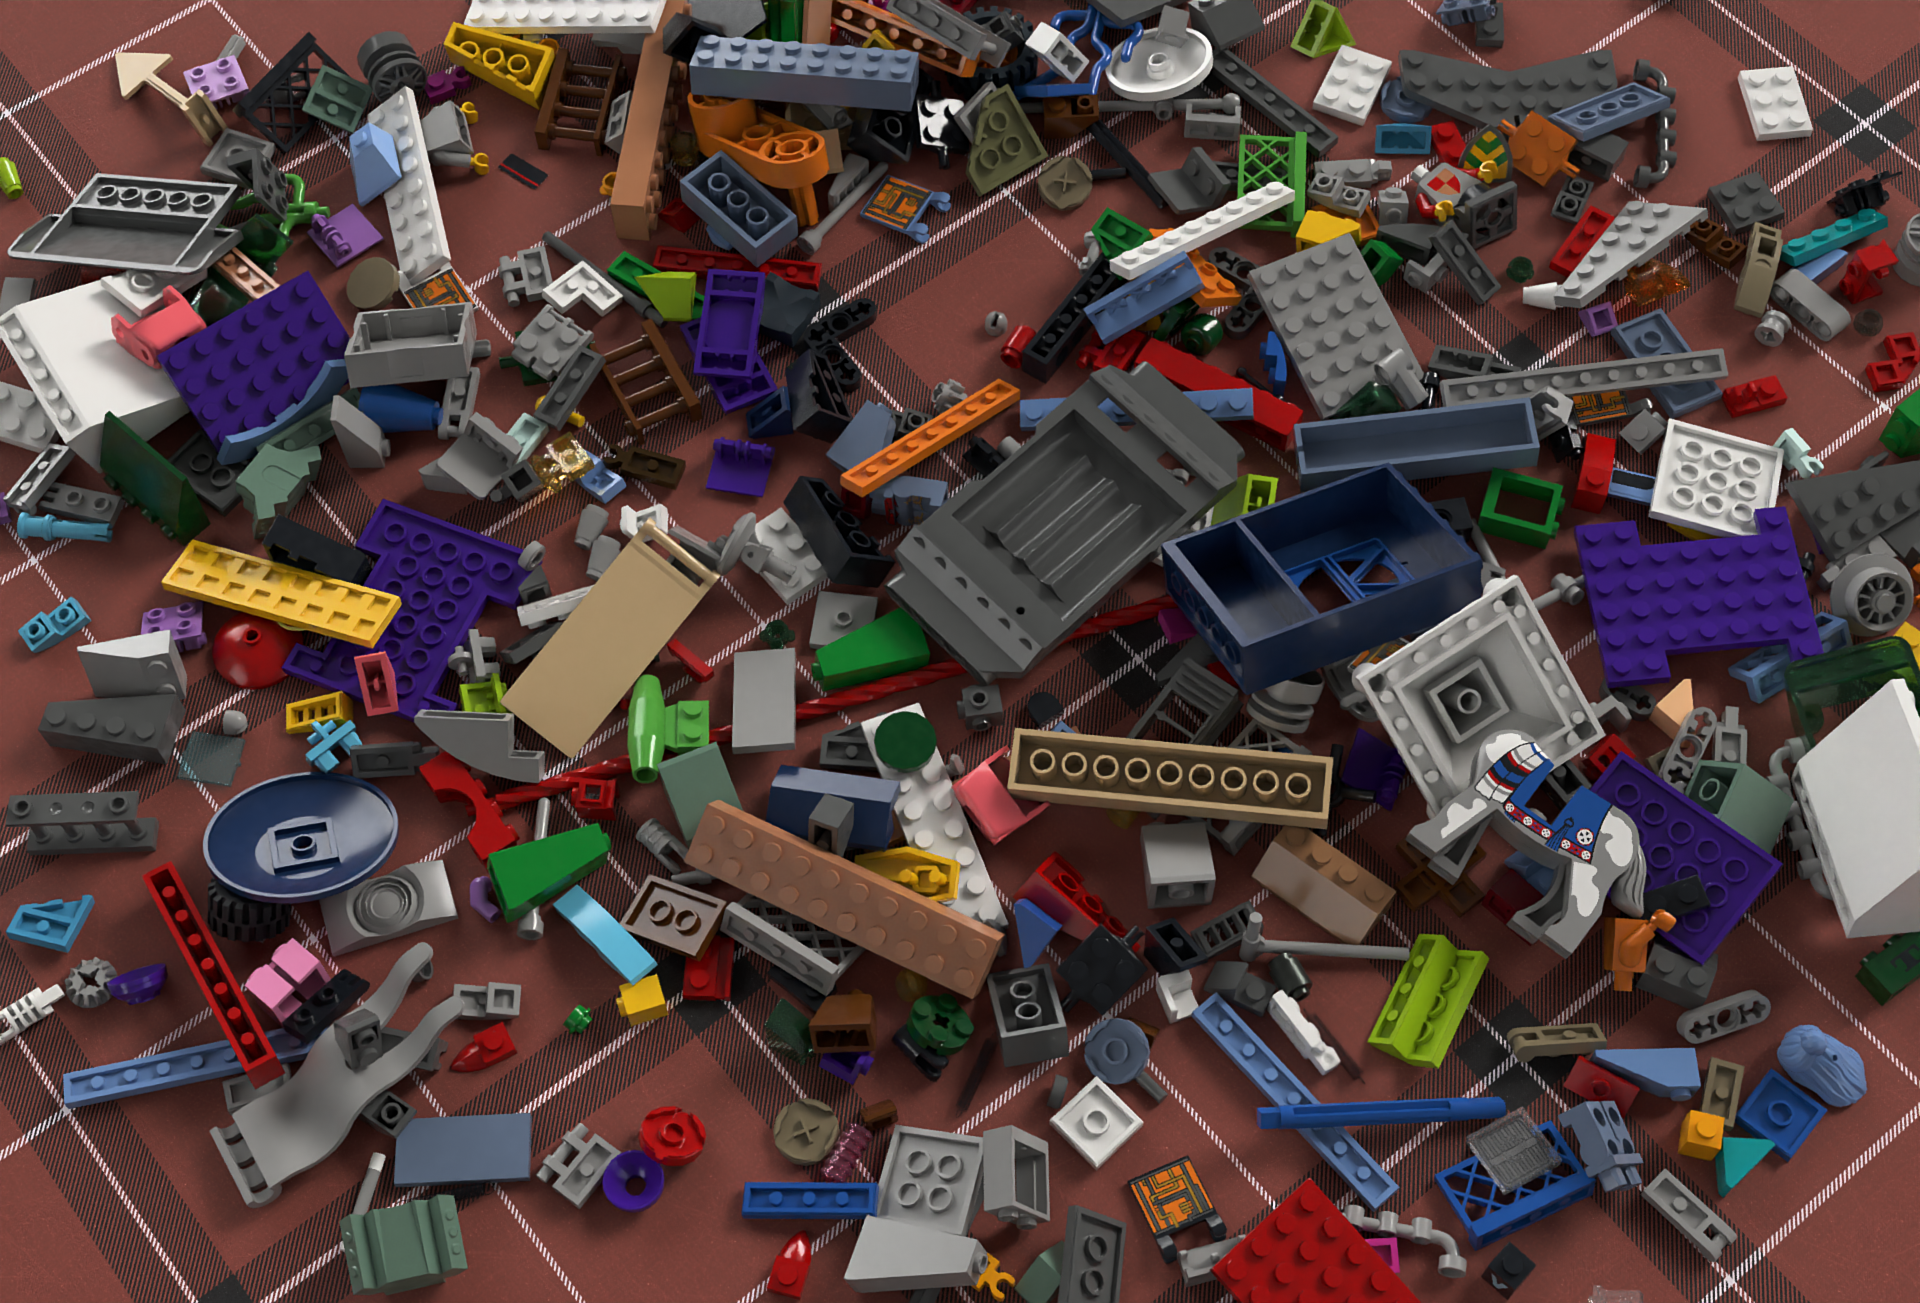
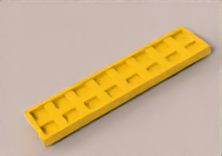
M193 539L161 581L164 590L372 649L402 605L400 597Z

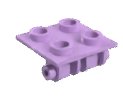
M235 55L183 72L191 94L193 95L200 89L207 95L215 109L218 108L217 101L220 107L223 108L221 100L226 99L228 105H231L229 97L235 103L241 101L249 92Z

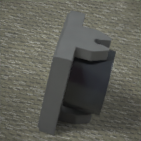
M1512 180L1494 189L1485 183L1475 184L1468 188L1459 199L1457 207L1454 208L1457 216L1453 220L1463 233L1469 234L1467 241L1473 249L1517 229L1518 185ZM1488 230V231L1482 232V233L1476 232V231Z

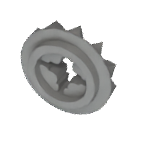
M97 957L88 961L81 960V964L77 967L70 968V975L68 979L64 980L66 984L65 993L79 1007L94 1008L100 1006L112 997L107 987V982L117 977V972L108 961L100 960ZM95 976L94 979L100 987L97 988L91 985L86 987L83 977L93 978Z

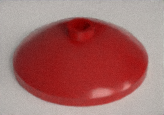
M240 612L230 618L218 631L212 647L213 661L220 675L236 687L249 690L268 688L290 676L284 673L282 666L296 643L304 645V637L302 631L287 630L276 621ZM257 636L255 640H249L250 638Z

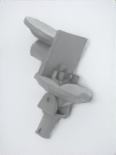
M753 512L739 518L732 527L733 529L729 537L721 535L715 543L711 540L707 542L678 525L668 531L669 534L680 539L679 545L708 569L711 571L714 569L721 574L719 578L728 574L737 565L739 560L747 564L757 574L766 571L783 580L786 584L789 583L792 578L791 575L797 569L796 566H792L774 556L772 551L774 548L760 544L755 532L756 514ZM672 554L667 558L666 561L694 584H698L701 578Z

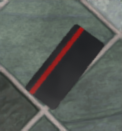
M510 154L498 166L499 169L533 189H536L548 177V174L514 154Z

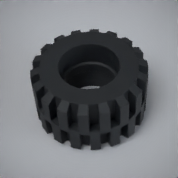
M214 877L211 879V883L208 884V924H210L212 931L217 932V935L227 937L228 940L259 942L263 941V939L276 937V934L283 933L285 927L289 926L291 903L261 902L240 896L222 886Z

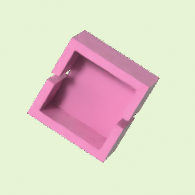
M294 938L287 944L279 946L273 953L272 962L269 965L265 964L263 967L256 969L245 984V987L259 1007L281 1027H283L282 1022L302 1005L291 994L294 990L308 1000L331 980L321 962Z

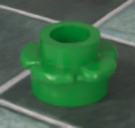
M579 1004L565 1020L563 1025L570 1030V1035L575 1031L581 1034L593 1019L589 1016L590 1008L586 1010Z

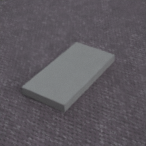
M795 648L735 652L732 725L733 754L795 750Z

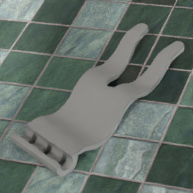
M421 942L403 954L378 990L361 1006L345 1016L365 1008L378 1016L380 1029L382 1030L397 1011L414 976L431 960L433 956L432 947L425 942ZM458 996L448 998L430 1010L415 1030L400 1044L383 1054L374 1063L360 1066L353 1070L350 1068L335 1040L334 1025L332 1024L317 1039L303 1065L289 1081L273 1092L253 1100L233 1113L232 1117L235 1122L231 1126L222 1129L215 1126L211 1129L210 1133L246 1205L250 1208H259L271 1203L282 1192L281 1183L319 1164L333 1153L346 1138L355 1119L365 1106L377 1095L409 1074L426 1056L443 1029L462 1015L465 1009L464 1001ZM243 1136V1139L237 1144L228 1145V1143L234 1142ZM255 1160V1163L252 1166L246 1169L240 1168ZM266 1184L268 1185V1187H267L266 1189H264L263 1191H261V1192H259V1193H253V1192H252V1191H255V1190H258V1189L262 1188V1187L265 1186Z

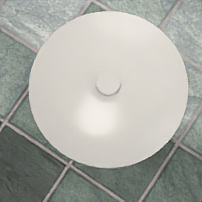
M1158 28L1145 30L1141 41L1133 48L1129 62L1121 61V52L1125 40L1112 51V60L1105 69L1108 84L1118 95L1135 101H1159L1179 96L1200 84L1211 71L1213 53L1209 40L1200 32L1186 28L1185 34L1189 35L1188 40L1179 48L1155 41Z

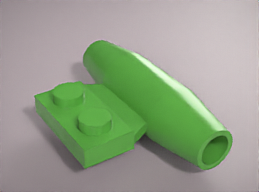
M647 674L638 677L634 685L628 708L627 749L633 778L640 783H651L658 778L657 764L662 762L665 749L682 755L709 744V700L678 701V703L665 708L659 679L656 676Z

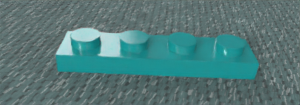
M1874 209L1860 210L1856 215L1846 219H1839L1834 224L1823 229H1816L1811 234L1802 238L1790 240L1788 244L1782 246L1780 260L1796 267L1888 227V216L1878 213Z

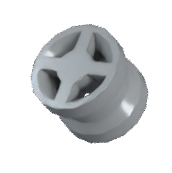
M1767 311L1761 319L1762 323L1757 326L1754 333L1757 340L1762 344L1771 347L1778 346L1783 341L1784 334L1791 326L1790 319L1779 311Z

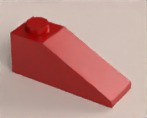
M1587 433L1571 508L1596 514L1601 513L1609 490L1616 439Z

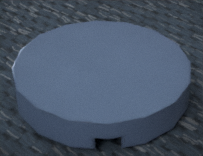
M1401 76L1397 77V80L1386 82L1381 90L1380 106L1383 113L1399 123L1411 124L1420 122L1428 117L1433 109L1405 96L1402 90Z
M1121 1018L1103 1020L1095 1025L1086 1037L1085 1063L1091 1073L1102 1082L1115 1085L1129 1083L1139 1077L1148 1064L1150 1055L1148 1039L1142 1029L1132 1021Z

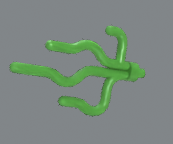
M285 174L287 185L294 186L293 203H289L287 220L280 222L272 214L256 215L249 219L261 221L262 225L280 224L277 232L276 246L267 251L255 246L237 245L235 247L245 256H250L258 261L268 262L276 260L286 251L290 230L297 224H311V218L315 214L324 215L326 218L330 217L329 206L320 207L317 201L304 203V181L296 174ZM254 192L238 198L230 210L244 209L259 202L256 200ZM218 224L216 228L227 229L228 227L222 224Z

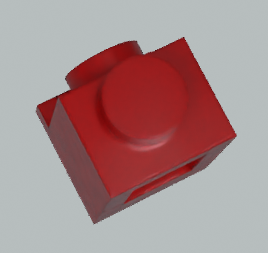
M1613 733L1604 736L1581 760L1586 766L1583 772L1591 781L1596 782L1620 751L1632 759L1636 755ZM1600 756L1605 759V766L1598 760Z

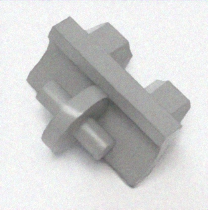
M469 629V640L464 643V647L456 646L455 653L449 656V668L458 670L459 676H466L469 673L470 683L491 681L492 673H499L500 677L501 672L498 662L484 663L483 661L484 657L495 656V638L479 637L478 629Z

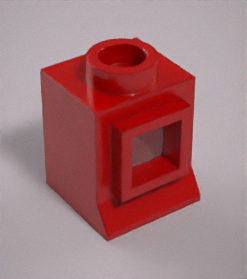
M580 778L579 787H573L571 793V805L575 806L578 817L616 821L617 815L614 808V799L620 798L621 793L617 779L606 781Z

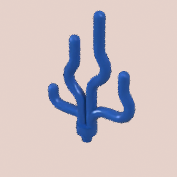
M1088 3L1087 10H1066L1057 13L1052 18L1050 27L1059 31L1061 24L1065 21H1084L1081 27L1067 36V39L1074 46L1078 40L1092 31L1091 44L1101 54V58L1093 65L1088 83H1091V93L1089 95H1097L1101 73L1109 66L1112 60L1111 49L1101 39L1104 26L1112 29L1133 30V33L1125 40L1121 52V61L1125 63L1131 60L1133 48L1141 41L1144 29L1139 21L1120 28Z

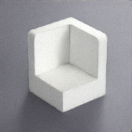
M1189 970L1157 978L1156 992L1170 1024L1191 1017L1192 1012L1198 1008L1191 990L1192 977Z

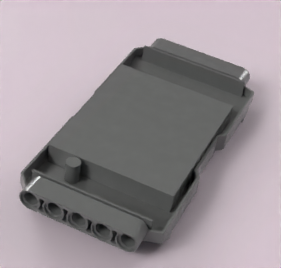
M1142 361L1130 373L1109 365L1091 373L1089 380L1036 424L1035 435L985 479L970 481L919 526L917 524L913 526L900 545L894 550L895 558L901 571L884 585L885 590L914 621L983 686L990 685L996 678L1021 679L1108 602L1109 598L1144 566L1156 559L1162 553V543L1179 538L1236 487L1237 463L1245 457V452L1233 437L1148 362ZM1107 398L1137 423L1127 433L1098 408ZM1167 451L1196 477L1187 487L1157 461Z

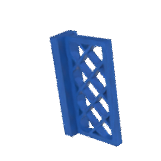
M1551 1120L1532 1128L1537 1137L1548 1132L1555 1143L1553 1152L1547 1150L1553 1160V1165L1554 1161L1569 1164L1574 1174L1566 1178L1551 1174L1552 1165L1548 1172H1542L1534 1176L1545 1180L1544 1188L1541 1190L1532 1191L1522 1188L1523 1183L1512 1189H1505L1496 1179L1475 1174L1477 1166L1483 1163L1478 1154L1434 1175L1435 1182L1469 1234L1468 1241L1475 1251L1593 1195L1596 1179L1588 1178L1586 1171ZM1454 1176L1469 1180L1466 1193L1452 1190L1446 1180ZM1473 1181L1492 1187L1489 1200L1469 1195ZM1496 1188L1515 1193V1201L1507 1206L1493 1202ZM1467 1202L1486 1207L1485 1216L1472 1222L1465 1212Z

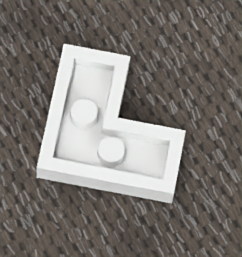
M581 261L543 289L542 297L561 314L580 300H583L603 317L619 305L623 299V295L584 261Z

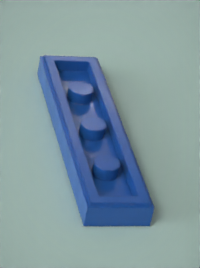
M745 1182L741 1215L744 1219H865L867 1215L877 1217L879 1186L877 1183Z

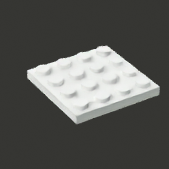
M1669 418L1665 427L1666 432L1663 438L1648 517L1722 538L1758 535L1753 513L1755 509L1775 507L1784 449Z

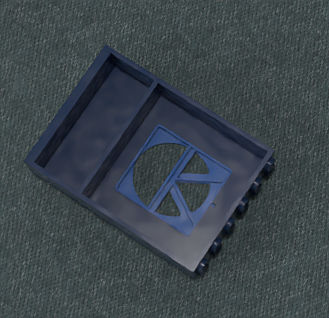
M1389 462L1161 544L1166 592L1246 695L1441 623L1481 598L1483 593L1481 582L1483 561L1480 555L1466 544L1461 535L1458 536L1448 521L1442 519L1432 504L1427 503L1420 496L1418 490L1412 487L1405 480L1403 474L1397 471ZM1344 561H1364L1350 577L1337 564ZM1376 564L1390 570L1399 581V583L1359 582ZM1322 568L1351 603L1319 614L1298 588L1308 575Z

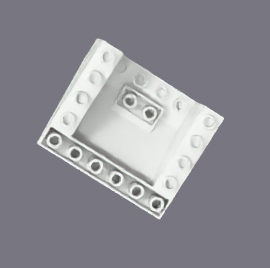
M126 272L114 275L112 278L124 276ZM101 280L16 305L0 316V337L63 441L98 473L103 472L100 467L104 417L108 411H111L145 442L190 412L163 368L155 369L148 366L143 361L132 356L116 342V338L112 333V317L119 313L131 325L142 318L101 286ZM164 304L146 316L165 309Z
M1903 678L1890 680L1797 762L1791 777L1795 794L1847 938L1920 931V717L1915 707L1914 694L1908 690Z

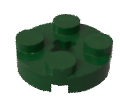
M943 993L940 996L927 995L919 998L912 1006L907 1019V1029L913 1040L924 1049L928 1045L938 1049L936 1054L953 1055L960 1052L974 1030L968 1015L958 1005L956 998L947 993ZM935 1021H936V1022H939V1023H941L944 1027H942L941 1025H935L934 1022H935Z

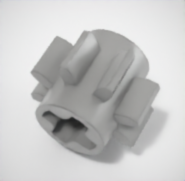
M949 379L947 384L942 382L937 384L931 397L932 402L936 403L934 409H937L942 414L967 398V394L963 393L965 387L952 379Z

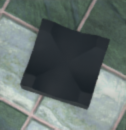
M770 272L765 279L763 314L758 333L794 347L821 307L820 294L811 289L794 286L780 276Z

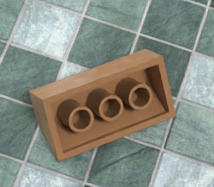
M1285 825L1270 844L1251 876L1252 880L1342 944L1361 945L1392 906L1397 892L1306 827Z

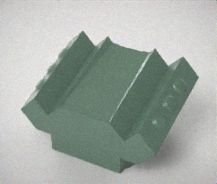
M266 443L235 481L236 492L243 497L244 508L254 514V522L252 523L254 540L266 537L278 514L287 517L304 496L307 483L316 480L321 463L319 446L288 452Z
M436 1195L430 1200H413L403 1205L386 1209H372L364 1215L349 1214L339 1221L353 1295H372L381 1292L390 1295L446 1282L445 1278L456 1276L468 1269L454 1195Z

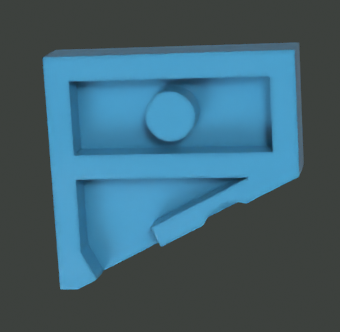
M82 895V900L64 903L62 899H57L44 904L20 905L6 930V934L9 939L68 953L92 910L95 900L92 895Z

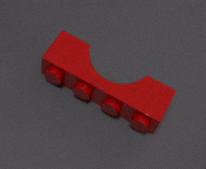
M444 751L418 767L424 781L439 803L451 801L462 802L467 805L474 803L476 821L472 830L467 835V840L487 872L488 854L518 846L516 841L520 840L518 833L511 823L505 826L500 818L504 816L503 812L494 800L490 803L484 796L488 792L478 777L473 780L468 773L472 770L469 764Z

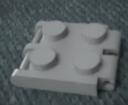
M547 304L513 342L515 349L511 355H513L512 358L527 368L532 365V371L550 381L554 375L559 377L579 345L587 347L594 338V333L590 330L584 331L574 324L573 319L569 317L564 318L554 311V307Z

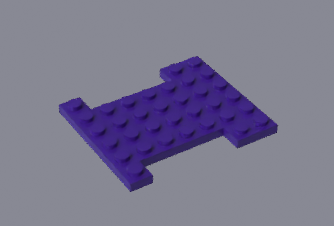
M382 499L355 547L365 555L378 559L363 586L399 596L402 602L401 607L373 649L333 637L323 653L296 643L283 664L282 670L290 676L332 692L343 691L351 699L364 703L354 657L386 651L395 672L399 708L398 711L390 712V714L414 722V716L421 709L459 711L460 708L457 703L436 696L438 689L450 670L448 666L449 656L455 653L456 646L464 645L469 636V629L474 628L489 600L514 610L517 609L521 602L518 587L533 570L526 571L518 565V559L523 549Z
M1785 506L1755 509L1753 518L1758 535L1641 546L1635 520L1575 526L1574 537L1607 688L1669 683L1671 674L1666 655L1786 644L1793 671L1825 667L1826 658Z

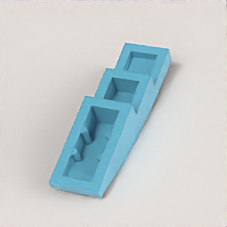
M574 886L552 904L557 913L575 928L578 935L588 942L598 955L632 986L658 965L650 954L580 886Z

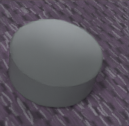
M1055 1075L1046 1106L1057 1110L1058 1108L1060 1109L1068 1085L1067 1077Z

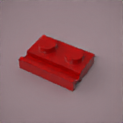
M714 936L700 962L686 957L682 993L684 1000L716 1001V999L730 1001L735 939L732 937L721 938V936Z

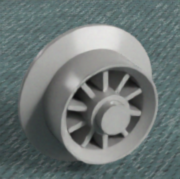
M1873 553L1855 558L1840 570L1832 584L1830 607L1833 616L1847 620L1850 633L1859 636H1877L1898 627L1907 619L1913 607L1914 588L1911 575L1900 561L1885 554Z

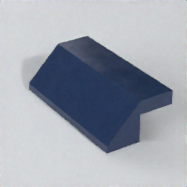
M781 765L771 784L766 822L808 841L809 817L824 794L827 793L854 803V825L847 846L885 852L894 832L892 810L901 792L900 781Z

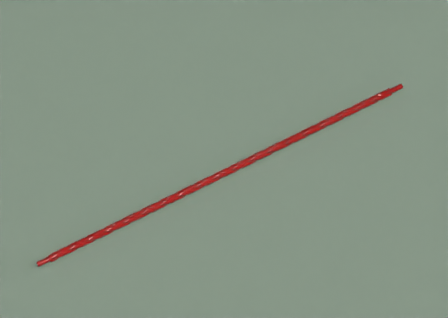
M1168 594L1138 605L1107 612L1087 619L1059 645L1074 639L1086 638L1107 632L1118 626L1130 625L1156 617L1159 614V610L1175 609L1179 607ZM953 658L921 667L915 671L883 678L868 685L856 686L836 692L824 698L796 704V723L803 719L816 718L836 712L848 706L884 698L895 692L907 691L928 685L939 679L965 674L967 671ZM732 725L709 730V744L717 742V745L721 746L731 743ZM665 749L662 762L680 755ZM629 754L599 762L591 767L578 768L542 780L540 783H528L495 794V797L488 798L487 800L489 803L494 800L502 811L524 802L539 800L543 797L565 792L573 787H579L580 778L607 780L618 774L630 773L632 769ZM474 803L465 805L468 817L476 815Z

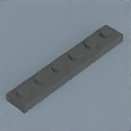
M1216 48L1212 51L1213 66L1210 72L1291 137H1295L1296 131L1307 132L1306 149L1317 158H1320L1338 143L1339 137L1227 48L1222 50Z

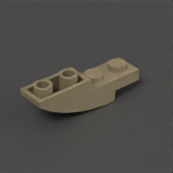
M1754 222L1750 230L1745 264L1739 276L1734 304L1735 310L1759 318L1762 317L1781 255L1783 239L1780 238L1782 230Z

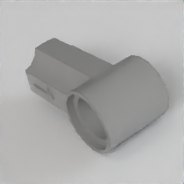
M1397 348L1376 363L1374 370L1380 381L1390 386L1405 409L1409 410L1421 403L1429 395L1412 371L1413 363L1410 357L1402 349Z

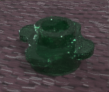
M774 620L767 624L765 630L760 632L759 639L761 642H766L771 646V650L783 649V646L788 642L795 640V632L789 630L782 620ZM777 634L780 635L779 638H775L774 636Z

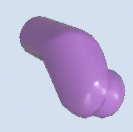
M482 876L475 878L469 886L470 905L487 921L493 923L500 916L501 910L488 900V892L491 891L493 884L490 878Z

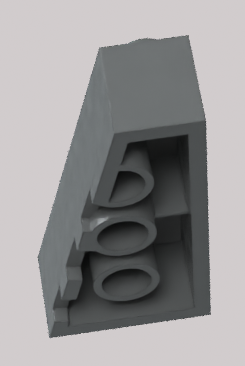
M177 694L48 702L38 731L49 746L167 764L186 709Z

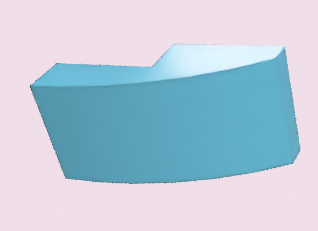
M69 597L49 615L43 612L37 614L21 627L18 632L31 651L38 653L70 637L91 622V619L79 602L73 597Z

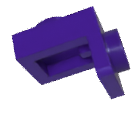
M872 1051L825 1053L819 1067L853 1085L860 1074L867 1075L874 1062V1058L870 1056Z

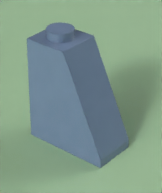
M867 400L827 452L826 456L831 464L845 473L891 445L896 424L891 417L892 411L880 402L875 405Z

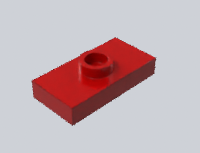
M1580 1055L1563 1085L1565 1088L1590 1101H1615L1623 1119L1640 1090V1087Z

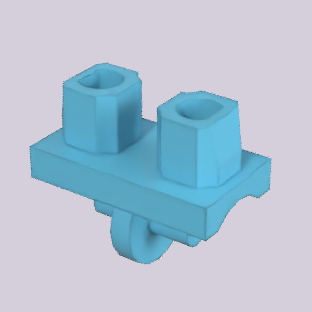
M332 720L324 726L318 721H314L311 727L315 733L309 736L307 741L312 746L319 740H322V742L305 754L307 757L306 761L311 767L316 765L326 774L336 769L340 762L331 751L340 745L350 757V747L352 745H363L356 734V726L351 720L347 721L329 735L328 733L337 727Z

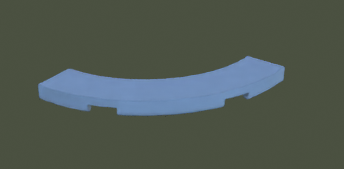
M345 359L325 361L316 379L307 389L304 399L298 405L293 403L274 418L276 422L266 427H256L246 432L225 436L217 456L219 463L227 465L255 457L258 454L255 449L256 446L333 400V396L338 394L348 379Z

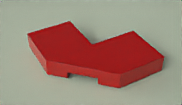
M1914 332L1889 335L1884 338L1883 343L1890 360L1868 363L1865 368L1874 393L1903 388L1920 361V347Z

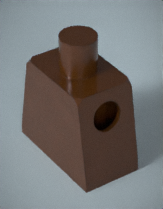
M858 989L850 990L847 995H831L826 997L809 1023L814 1053L875 1051L877 1017L873 997L870 994H864Z

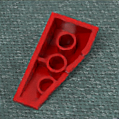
M1056 851L1035 870L1013 896L1016 901L1027 898L1063 925L1060 930L1082 941L1100 922L1112 934L1121 938L1128 933V930L1118 918L1108 916L1104 912L1101 905L1103 900L1098 894L1093 896L1089 894L1082 885L1085 881L1083 876ZM1137 942L1132 946L1134 953L1141 947Z

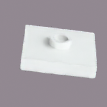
M1097 1076L1049 1120V1124L1096 1171L1144 1124Z

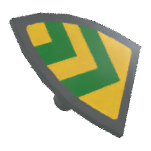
M1490 123L1477 132L1468 142L1460 156L1458 167L1474 169L1480 168L1486 161H1495L1499 173L1493 174L1494 179L1492 182L1511 181L1513 170L1510 147L1502 133Z

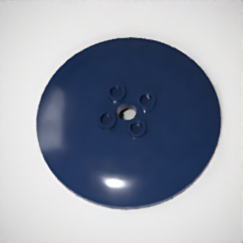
M325 772L288 774L258 783L226 802L213 816L207 826L203 839V852L206 865L212 876L222 886L240 896L269 903L287 904L315 901L342 893L357 886L371 877L387 862L396 847L399 837L398 816L394 805L386 794L362 779L333 772L327 774ZM301 846H309L307 848L299 849V847Z

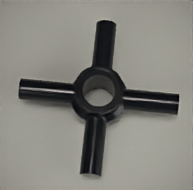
M1332 744L1329 756L1333 757L1331 785H1336L1334 793L1330 795L1327 829L1315 828L1314 834L1318 837L1327 836L1332 808L1340 806L1345 799L1375 803L1377 792L1374 790L1346 787L1340 781L1339 771L1344 746L1340 744Z

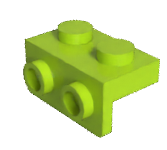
M492 673L491 681L460 685L459 694L463 711L512 714L500 703L502 697L507 693L506 683L500 682L499 673Z

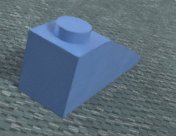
M1695 1048L1595 1050L1589 1061L1640 1087V1089L1658 1097H1671L1672 1101L1689 1100L1701 1087Z

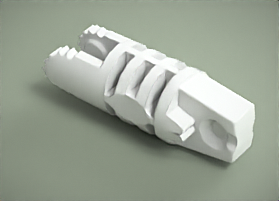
M58 984L43 993L37 987L0 1011V1022L7 1018L12 1028L0 1034V1046L32 1024L54 1012L51 1005L65 996Z

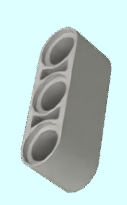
M1790 269L1773 282L1770 292L1771 298L1819 339L1829 341L1851 323L1848 311L1799 270Z

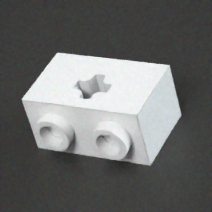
M1043 22L1038 25L1025 43L1055 73L1072 83L1075 82L1089 63V60L1061 32Z

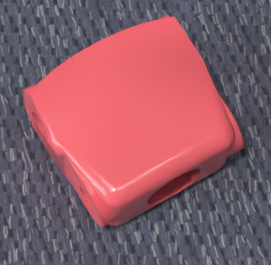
M171 285L163 289L165 309L150 314L132 325L119 313L111 318L112 333L116 338V342L132 356L155 369L162 368L156 359L157 355L207 328L204 320Z
M1007 745L987 758L977 768L951 787L954 790L955 797L983 836L992 842L994 846L1030 822L1051 805L1049 801L1040 805L1038 801L1018 800L1010 796L1007 790L1010 762L1003 757L1010 751Z

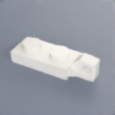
M1283 990L1275 993L1267 1006V1011L1304 1059L1309 1058L1322 1076L1336 1068L1340 1063V1059L1333 1047L1326 1046L1325 1042H1322L1318 1029L1314 1024L1306 1021L1300 1013L1297 1002L1292 997H1288Z

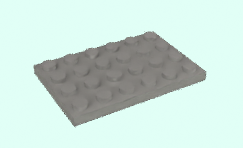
M1350 233L1249 271L1247 277L1321 421L1332 419L1395 394L1390 386L1382 383L1377 377L1374 365L1397 348L1402 349L1410 357L1413 363L1412 371L1420 383L1422 382L1424 373Z

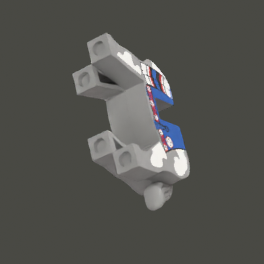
M1518 730L1498 731L1488 736L1476 752L1471 764L1468 788L1447 802L1434 818L1425 823L1415 825L1405 840L1429 857L1431 861L1427 866L1452 885L1458 880L1488 825L1515 849L1532 860L1553 869L1552 881L1545 896L1534 905L1517 911L1506 925L1532 945L1539 939L1564 959H1567L1602 914L1604 900L1610 887L1611 902L1616 908L1633 919H1640L1644 913L1643 891L1646 880V862L1643 850L1639 844V833L1635 823L1625 812L1582 785L1566 803L1551 825L1547 823V818L1540 811L1534 808L1528 809L1524 805L1554 767V764L1530 735Z

